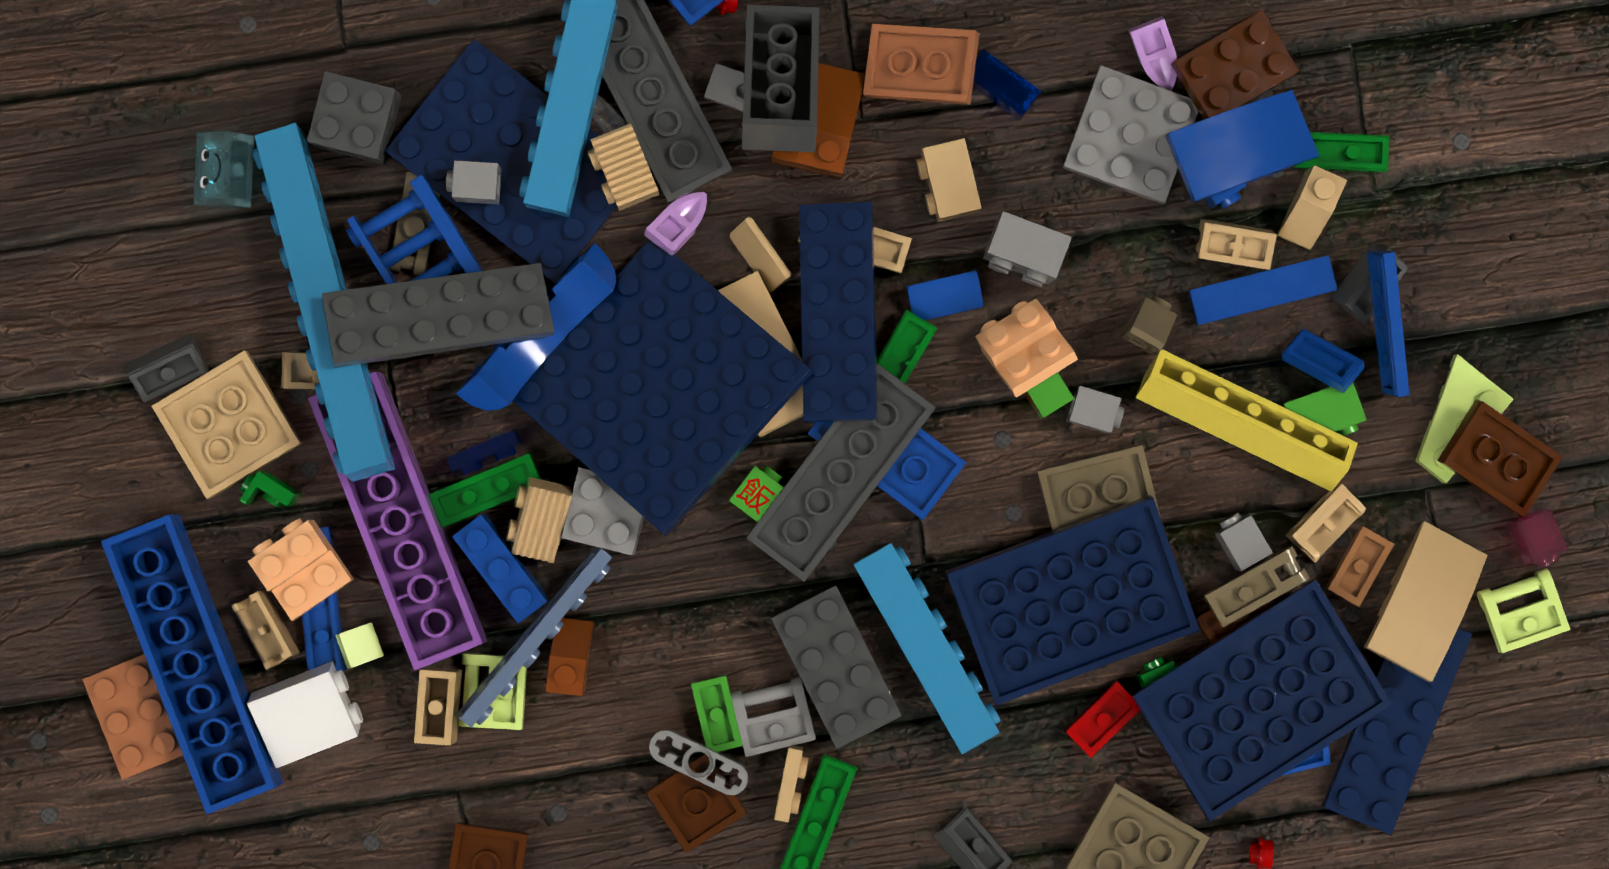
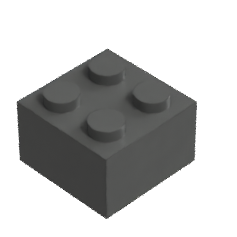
M325 71L307 142L315 148L384 165L387 157L385 150L390 145L402 95L394 88Z

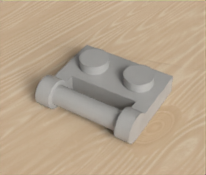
M800 676L790 678L791 682L742 693L741 690L731 692L746 757L816 740ZM791 696L795 697L797 706L750 718L747 716L746 707Z

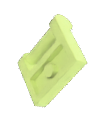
M1547 568L1536 571L1535 576L1491 591L1489 588L1477 592L1478 601L1485 613L1498 653H1505L1570 630L1553 578ZM1539 589L1542 591L1544 597L1542 600L1501 614L1498 610V603Z
M462 653V664L465 665L463 705L478 688L479 667L489 666L490 674L505 655ZM521 667L514 676L517 681L513 688L505 696L499 694L490 705L493 707V711L481 725L475 723L473 727L523 729L527 668ZM458 718V726L469 727Z

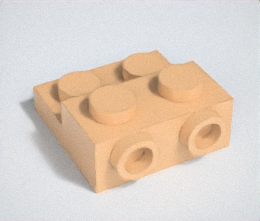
M1037 299L1029 303L1026 301L1019 302L1013 307L1010 315L999 322L992 320L985 323L981 328V332L975 336L983 354L1016 398L1078 360L1072 347L1058 331L1053 319Z
M301 518L284 527L282 531L285 536L277 542L273 543L271 539H268L252 550L255 557L248 561L267 591H272L291 621L298 619L354 580L315 520H307L303 523Z

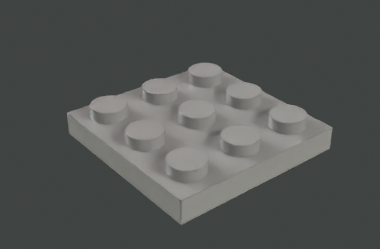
M1100 66L1062 168L1163 205L1166 202L1178 169L1165 136L1169 132L1193 124L1196 120L1198 109L1189 97Z

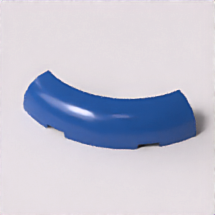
M593 243L568 267L566 273L558 279L551 289H546L555 331L553 336L495 344L491 354L481 365L474 369L456 394L473 407L486 411L500 410L510 405L521 388L553 350L598 304L614 291L616 285L615 270L609 258L596 243Z

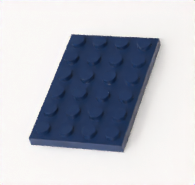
M473 39L385 152L417 177L424 174L436 192L529 264L541 263L543 275L553 283H556L618 207L616 202L608 204L601 184L607 182V179L602 169L595 171L587 152L594 149L590 139L599 135L593 130H589L569 217L527 208L523 203L524 198L519 196L523 176H530L533 162H528L529 148L532 140L538 141L541 127L536 126L537 115L540 105L546 106L548 96ZM454 161L498 163L502 169L499 205L456 202L452 198V192H447L446 190L447 171L453 170Z
M1151 495L946 570L995 706L1200 631L1158 509Z
M1311 580L1130 695L1204 816L1209 821H1212L1392 705L1389 697L1316 580Z

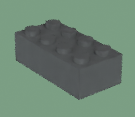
M747 5L742 149L815 152L820 7Z
M836 584L771 616V620L836 749L902 716Z

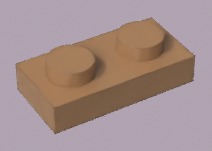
M1360 526L1325 589L1356 607H1360L1395 544L1364 526Z

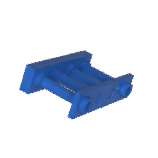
M424 174L410 181L413 189L408 192V197L361 224L356 215L347 219L351 226L346 229L347 234L357 248L363 245L386 284L398 283L389 267L436 239L439 242L445 239L452 251L447 254L448 258L410 281L443 277L455 270L458 273L462 270L465 273L484 271ZM416 208L419 210L426 208L432 218V221L428 223L429 227L381 255L370 236Z

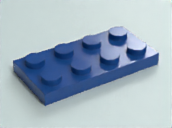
M816 422L808 432V435L819 442L833 422ZM920 428L877 486L921 520H924L966 462Z

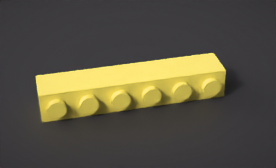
M1163 349L1158 352L1145 372L1136 395V399L1329 491H1332L1349 471L1358 444L1341 434Z

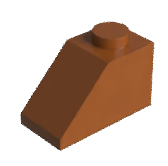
M562 618L561 621L564 625L553 637L546 692L583 696L586 692L594 621Z

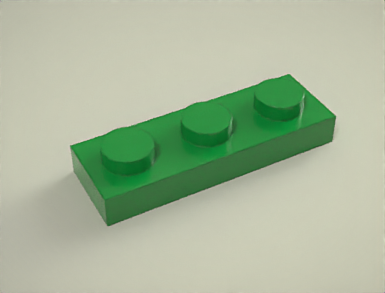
M528 453L429 494L440 524L444 528L515 499L519 486L526 487L528 477L541 478L531 453Z

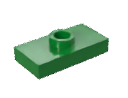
M905 310L880 352L877 364L905 384L936 332L937 327Z

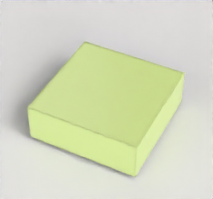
M372 622L335 635L347 669L384 656Z

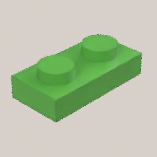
M727 675L691 683L705 745L717 752L743 746Z

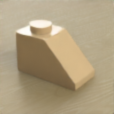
M1315 165L1307 169L1277 236L1307 250H1311L1331 217L1347 180Z

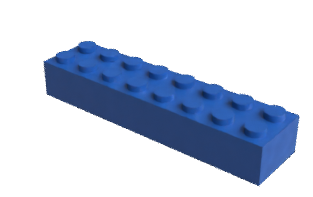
M180 514L166 515L101 541L206 815L283 784L279 769L275 767L247 705L250 694Z

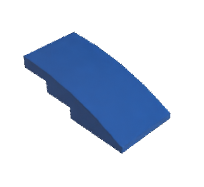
M1293 90L1212 116L1169 132L1165 136L1192 203L1250 182L1253 183L1319 157Z

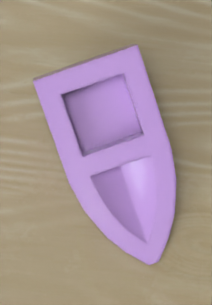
M1161 16L1128 29L1137 57L1146 74L1159 87L1172 91L1177 74L1172 68L1171 63L1177 60V56L1165 19Z
M697 192L675 200L646 228L644 235L672 256L695 234V230L706 210L707 194L705 192Z

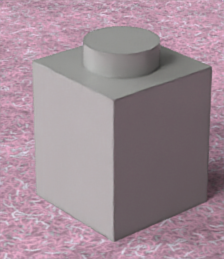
M454 161L453 170L447 171L446 190L447 192H452V198L456 202L499 205L502 169L498 163Z
M1082 386L1076 387L1066 422L1106 434L1112 433L1113 427L1119 428L1125 409L1119 406L1122 398Z
M1235 513L1219 523L1222 528L1214 532L1235 570L1243 571L1273 553L1251 515L1241 517L1239 513Z

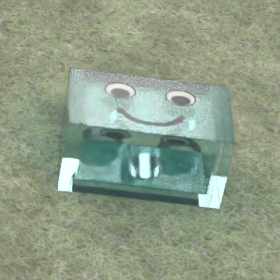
M230 131L197 133L194 185L195 206L215 209L251 208L254 136Z

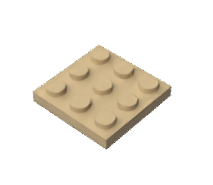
M245 350L151 406L206 499L213 498L248 477L251 473L258 471L303 444L249 352Z

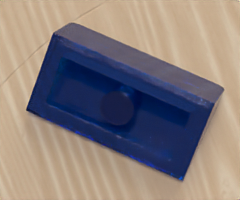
M984 49L976 58L973 87L1018 120H1021L1041 93V90Z

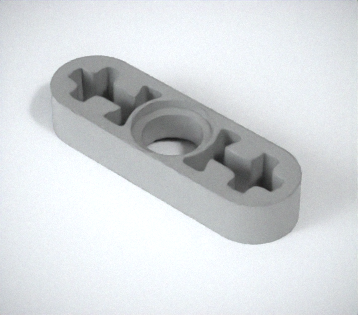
M662 729L656 732L650 741L649 750L656 761L726 795L739 794L747 785L748 772L743 764L674 730ZM667 736L673 739L672 745L679 750H682L683 743L691 746L683 756L682 765L675 762L679 755L670 751L666 756L659 753L661 747L656 744L658 739L664 741ZM703 752L708 756L710 764L705 771L695 772L689 767L688 759L692 753ZM716 759L723 761L719 769L728 773L732 768L739 771L738 778L742 780L740 785L733 783L731 788L725 785L726 779L717 773L715 781L707 778L714 770Z

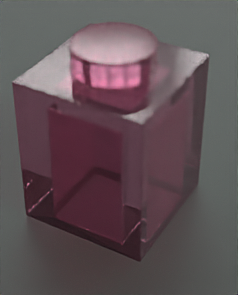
M1540 509L1526 515L1525 518L1521 517L1507 523L1524 563H1537L1538 567L1547 566L1559 560L1557 554L1568 550L1550 509Z

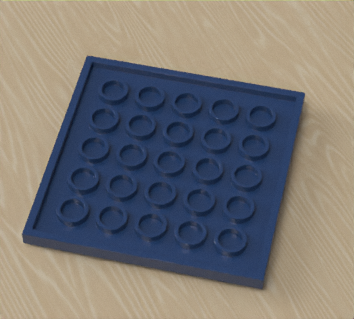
M649 240L616 276L614 291L565 337L529 378L512 401L664 536H667L813 372L806 364L675 254L671 256Z

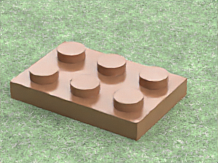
M872 24L863 95L867 98L970 105L979 33L976 30Z
M144 654L82 679L122 780L183 756Z

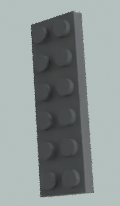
M616 0L618 11L602 76L627 124H632L645 159L670 204L733 170L645 1Z
M541 263L322 293V303L334 368L553 336L555 332Z
M877 364L878 420L833 422L747 536L749 541L804 582L936 408L879 364Z

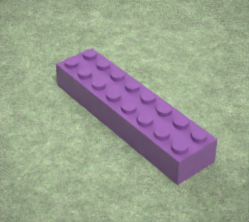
M376 371L370 373L394 462V470L355 482L347 478L344 473L339 474L333 459V453L338 452L335 439L329 438L324 425V418L329 417L326 405L320 404L317 395L308 398L415 671L488 642L445 530L440 524L429 497L430 492L383 373Z

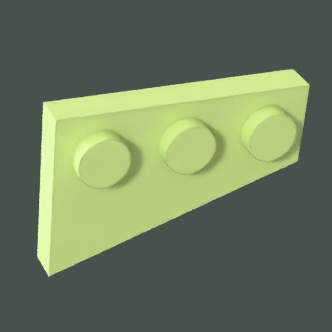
M1458 354L1453 355L1449 366L1451 367L1445 385H1442L1437 407L1432 420L1429 421L1415 460L1442 483H1447L1455 473L1437 460L1476 399L1483 401L1501 414L1513 401L1511 396Z

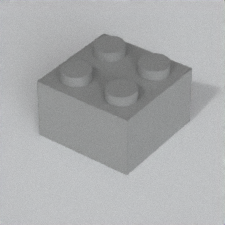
M1003 211L996 221L982 259L988 261V268L1008 275L1009 271L1012 270L1023 274L1022 281L1042 287L1043 284H1050L1057 278L1072 237Z
M579 467L561 538L628 555H635L644 517L591 470Z

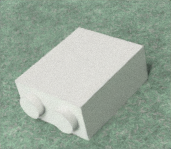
M333 661L251 693L247 705L276 768L358 737L360 723L363 722L362 713L356 702H350L346 693L349 690L346 676L342 670H336Z

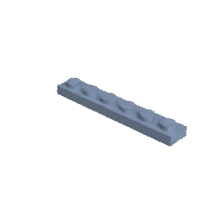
M594 547L455 716L470 728L475 723L481 725L493 711V707L490 706L499 694L505 696L513 688L517 681L514 678L516 673L522 666L528 668L540 654V650L537 648L546 637L551 640L564 625L561 621L569 609L573 612L578 609L587 597L584 591L592 582L597 584L608 573L610 567L607 563L612 557L602 548Z

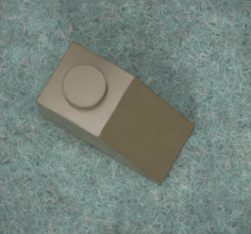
M1153 296L1152 299L1145 297L1139 302L1120 337L1149 354L1159 352L1167 341L1177 314L1170 311L1172 305L1157 296Z

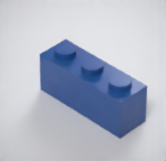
M481 514L452 536L518 624L551 600L518 555L511 553V546L487 514Z

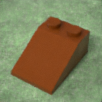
M818 63L815 152L773 151L772 163L842 179L865 82V74Z

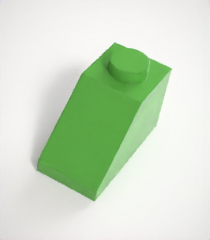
M1354 383L1349 386L1345 393L1329 386L1278 404L1343 436L1358 431L1357 424L1367 420Z

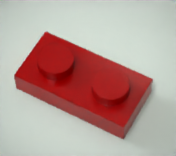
M1115 681L1064 731L1091 758L1140 710L1130 694Z

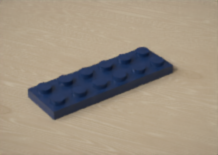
M872 202L799 205L802 362L813 372L803 384L804 422L878 420Z
M1459 628L1457 629L1432 682H1427L1381 657L1374 675L1389 697L1392 705L1351 731L1321 806L1392 835L1472 636L1471 633Z

